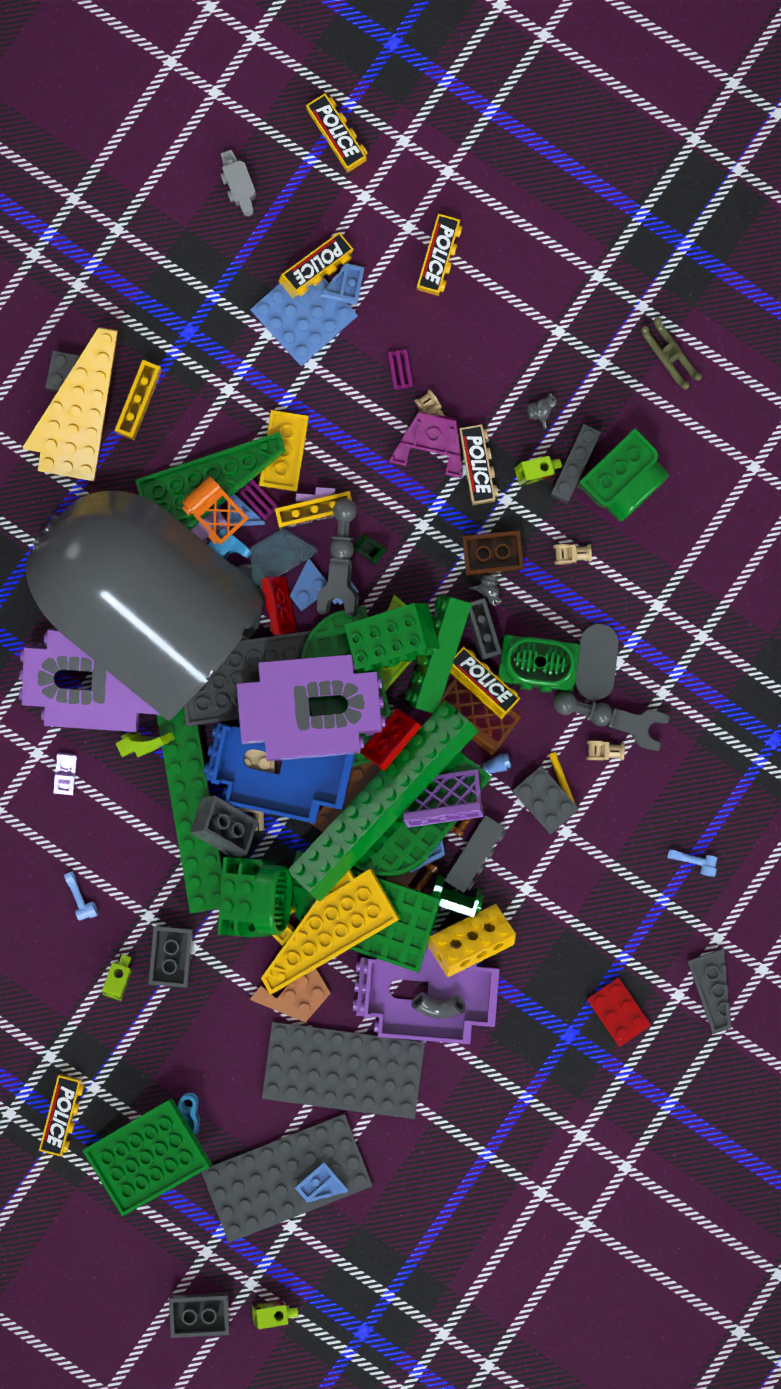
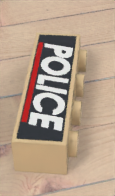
M482 425L459 428L472 506L495 502L498 490L497 486H493L492 478H495L493 466H489L488 459H492L490 448H486L485 443L488 440L487 429H483Z

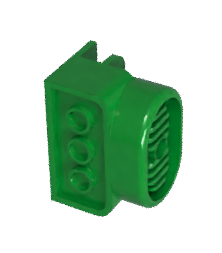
M634 429L578 483L577 488L582 489L590 497L591 501H594L600 508H607L618 521L622 522L669 477V473L657 461L658 453L656 449Z
M503 636L498 676H500L505 684L520 685V689L531 690L532 687L539 688L540 692L550 693L551 690L573 692L578 669L579 644L535 637ZM537 657L545 659L546 664L544 667L536 666L535 659Z
M223 857L217 935L239 937L281 935L288 926L291 911L292 877L287 871L288 868L276 865L270 860Z

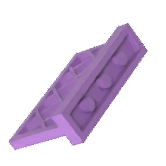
M479 770L438 775L432 781L438 784L434 791L424 790L429 794L428 798L423 803L417 798L415 799L421 806L416 811L409 812L408 807L403 814L404 822L408 828L484 817ZM475 776V781L470 787L463 782L467 777ZM448 779L457 781L451 790L444 785ZM460 785L468 789L462 797L454 793ZM441 788H444L448 791V794L441 800L436 796V793ZM472 792L476 795L477 802L468 803L465 801V798ZM451 795L459 799L452 806L445 803ZM432 798L440 802L436 808L430 809L426 806Z

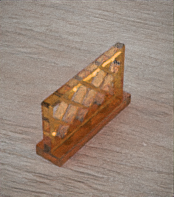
M455 678L443 693L439 707L445 702L443 701L445 697L451 694H455L457 703L451 706L457 707L459 713H461L460 707L471 706L472 716L465 718L468 721L473 719L472 725L479 731L472 740L494 755L522 717L510 710L507 714L515 718L511 725H503V719H500L501 726L490 727L489 717L497 715L495 713L488 714L487 706L482 701L473 702L472 693L469 689L458 691V679ZM469 692L470 703L460 704L458 694ZM484 704L485 714L475 715L473 705ZM486 717L487 728L476 726L475 718ZM501 729L502 738L499 742L492 738L491 730Z

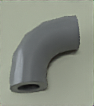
M420 992L414 997L411 1004L412 1008L419 1013L437 1019L451 1018L462 1014L466 1010L464 1000L458 995L447 999H435L424 992Z

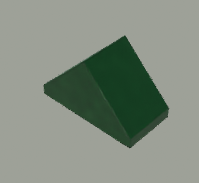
M364 533L354 545V551L374 567L387 552L385 547Z

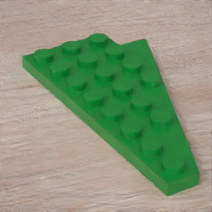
M277 432L137 479L135 481L139 496L161 506L191 530L200 522L192 514L188 516L182 510L183 504L181 502L210 476L231 497L284 454L286 449L281 433ZM223 496L217 500L216 509L226 501ZM206 511L200 517L205 519L213 511Z

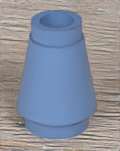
M500 753L482 763L484 771L488 774L508 771L509 768H512L508 753Z

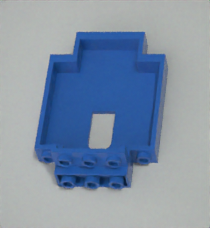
M219 722L217 726L214 725L212 737H215L213 745L210 744L208 756L211 757L209 764L206 763L204 775H207L206 780L211 781V783L228 785V788H224L222 796L225 802L237 807L314 824L317 822L320 805L340 810L344 808L355 754L282 760L280 774L250 768L244 762L245 753L249 750L254 749L266 752L265 742L242 744L240 726Z

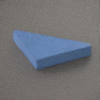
M235 494L230 497L249 518L242 526L265 525V522ZM230 512V524H237L243 519L238 512Z

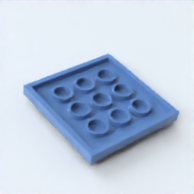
M324 277L316 286L312 284L308 287L309 290L303 296L297 295L295 298H292L279 283L250 309L301 367L358 317L346 302L321 297L322 291L329 285Z

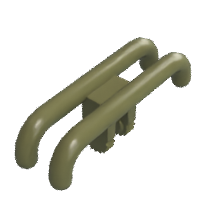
M656 317L654 325L668 345L661 349L647 326L642 327V335L676 383L686 390L689 388V383L685 382L673 366L675 361L679 360L694 380H701L702 375L694 369L665 329L661 318Z

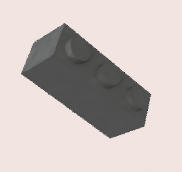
M485 598L470 602L472 605L467 618L480 661L499 656L502 652Z

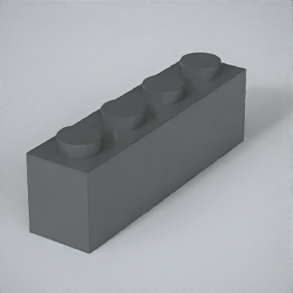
M583 424L550 495L551 497L568 504L600 436V431Z
M485 815L444 881L463 893L466 890L470 891L475 883L473 881L476 873L480 875L486 866L483 864L486 857L490 859L496 850L493 848L496 841L501 842L506 834L503 831L505 827Z

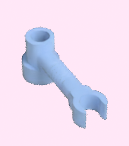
M669 850L667 858L702 866L700 874L715 877L717 857L706 855L704 859Z
M73 871L65 874V880L79 908L75 910L78 920L81 921L88 917L98 916V910L93 901L85 904Z

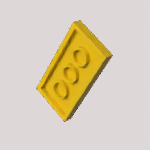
M271 410L267 436L280 432L286 452L261 472L259 486L297 492L309 416Z

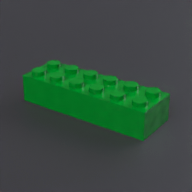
M442 594L436 599L434 605L436 610L434 616L431 617L440 649L434 650L433 655L418 656V667L411 677V689L407 690L405 696L406 704L433 714L438 710L472 605L471 603Z

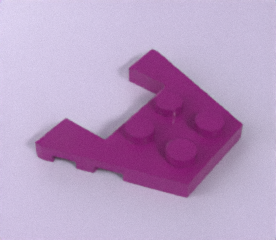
M418 411L390 457L389 462L406 466L410 448L449 456L445 475L462 478L463 468L457 419Z

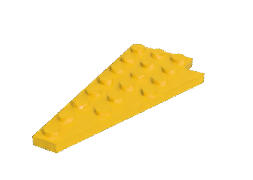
M102 327L97 329L24 444L23 449L40 452L38 471L95 481L118 330Z
M350 869L320 902L316 900L261 977L270 995L400 920L373 870L369 869L355 877Z

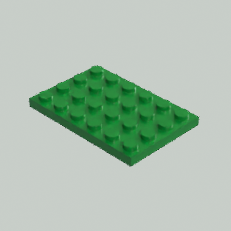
M172 1098L82 1150L122 1217L212 1166L211 1161Z

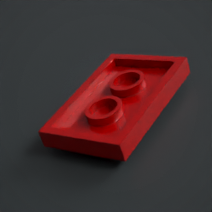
M267 577L261 579L262 591L266 599V610L270 617V629L273 635L298 633L286 577Z
M396 708L385 721V727H382V732L375 733L360 753L385 771L422 726Z
M618 977L587 998V1001L619 1047L651 1026Z

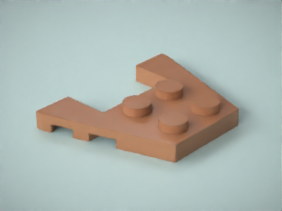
M317 969L289 984L278 998L272 994L270 995L268 990L261 985L250 999L306 1023L331 992Z

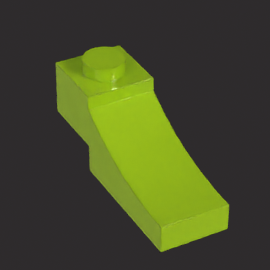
M129 732L121 736L122 740L115 744L122 757L134 752L137 757H140L173 741L175 738L172 732L159 737H147L141 735L140 732L136 734Z

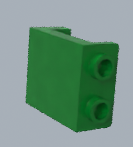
M438 874L432 895L441 898L439 906L474 917L476 911L480 912L484 895H481V888L477 889L475 897L444 888L445 876Z

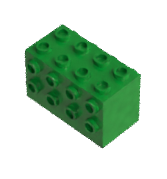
M412 603L344 625L356 670H363V672H377L382 670L381 667L397 666L401 661L409 662L416 660V656L423 655L425 657L433 655L434 650L440 649L428 604Z

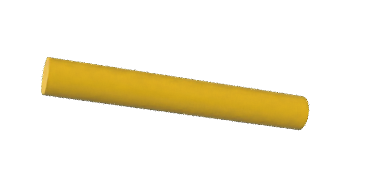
M556 752L548 754L561 789L574 802Z

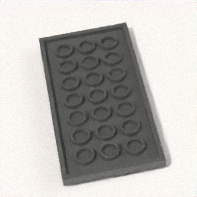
M312 631L239 641L217 671L213 670L207 678L208 681L183 707L185 727L239 719L237 684L260 682L259 662L301 659L303 647Z
M272 1022L262 1099L415 1119L425 1042Z
M345 1113L212 1165L201 1172L229 1243L373 1186ZM325 1162L349 1191L307 1203L295 1187Z

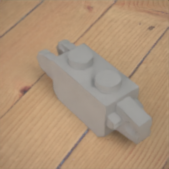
M232 150L221 153L223 173L220 175L224 185L228 184L230 191H227L230 202L234 201L236 206L240 205L244 216L249 217L254 212L251 201L255 199L256 193L244 162L237 161Z

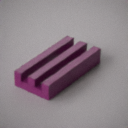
M407 349L388 352L394 390L413 388ZM403 354L409 384H405L400 357ZM393 356L397 357L401 385L398 386Z
M253 479L239 491L240 495L264 520L270 517L276 508H279ZM254 486L273 508L270 509L250 487ZM246 491L268 512L267 514H264L245 494Z

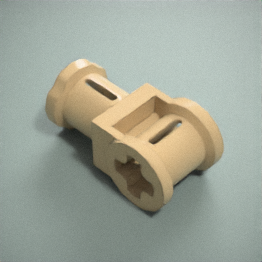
M430 389L422 398L414 400L420 411L445 416L441 411L442 406Z
M570 544L553 545L556 551L554 565L576 563L577 560L592 562L591 544H588L587 547H576V545Z
M587 741L589 749L586 760L603 761L609 760V758L624 760V743L613 745L604 741Z

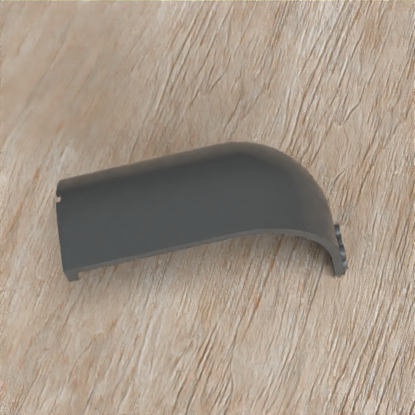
M123 491L96 492L74 501L59 516L56 514L50 520L47 527L45 526L38 534L39 536L32 543L34 547L26 561V578L30 592L38 607L51 624L168 721L208 681L207 678L213 670L216 672L242 639V633L245 628L248 629L265 601V594L262 589L169 512L149 499Z

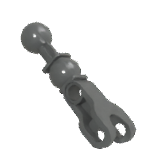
M347 498L338 500L333 507V515L338 520L337 537L332 536L334 541L330 546V553L333 558H330L328 584L319 591L317 596V611L322 615L330 611L331 602L335 598H339L344 602L345 614L347 616L355 617L358 611L359 596L351 586L352 559L350 558L354 552L351 540H354V538H349L350 521L355 518L357 508L355 503Z
M569 691L559 692L553 699V707L561 715H570L573 712L587 716V721H592L596 726H607L631 734L639 747L660 751L661 744L650 738L648 729L653 723H668L670 717L655 710H648L640 715H635L616 708L612 709L610 705L602 702L597 704L592 702L591 705L577 701L576 697Z

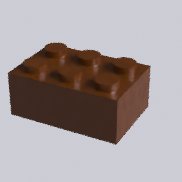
M520 530L462 536L466 576L523 571Z

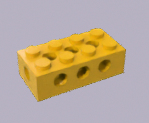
M497 904L476 913L474 917L470 916L431 935L428 948L446 976L450 977L513 946L516 933Z

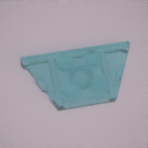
M281 529L250 548L252 551V581L260 588L262 586L261 579L278 577L314 556L318 551L315 547L290 532Z

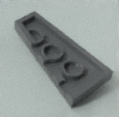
M724 948L687 961L712 1034L731 1028Z

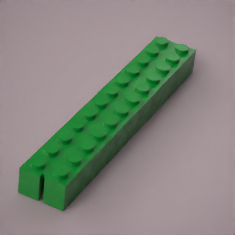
M445 701L417 731L385 771L381 770L287 871L320 902L479 731L461 713Z
M183 708L170 721L161 714H157L160 736L172 732L175 738L173 741L163 745L162 750L190 914L219 909L223 868L220 850L190 833L201 798L211 796L209 782L206 780L207 775H204L205 759L199 725L185 727Z

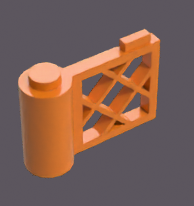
M210 476L181 502L183 504L182 510L188 516L192 514L210 533L208 537L214 544L219 543L221 545L249 519ZM222 496L228 501L227 510L216 509L217 500ZM206 511H214L213 523H206L200 516ZM216 511L227 512V523H216ZM230 512H238L243 519L237 524H230ZM216 525H227V534L220 539L216 534Z

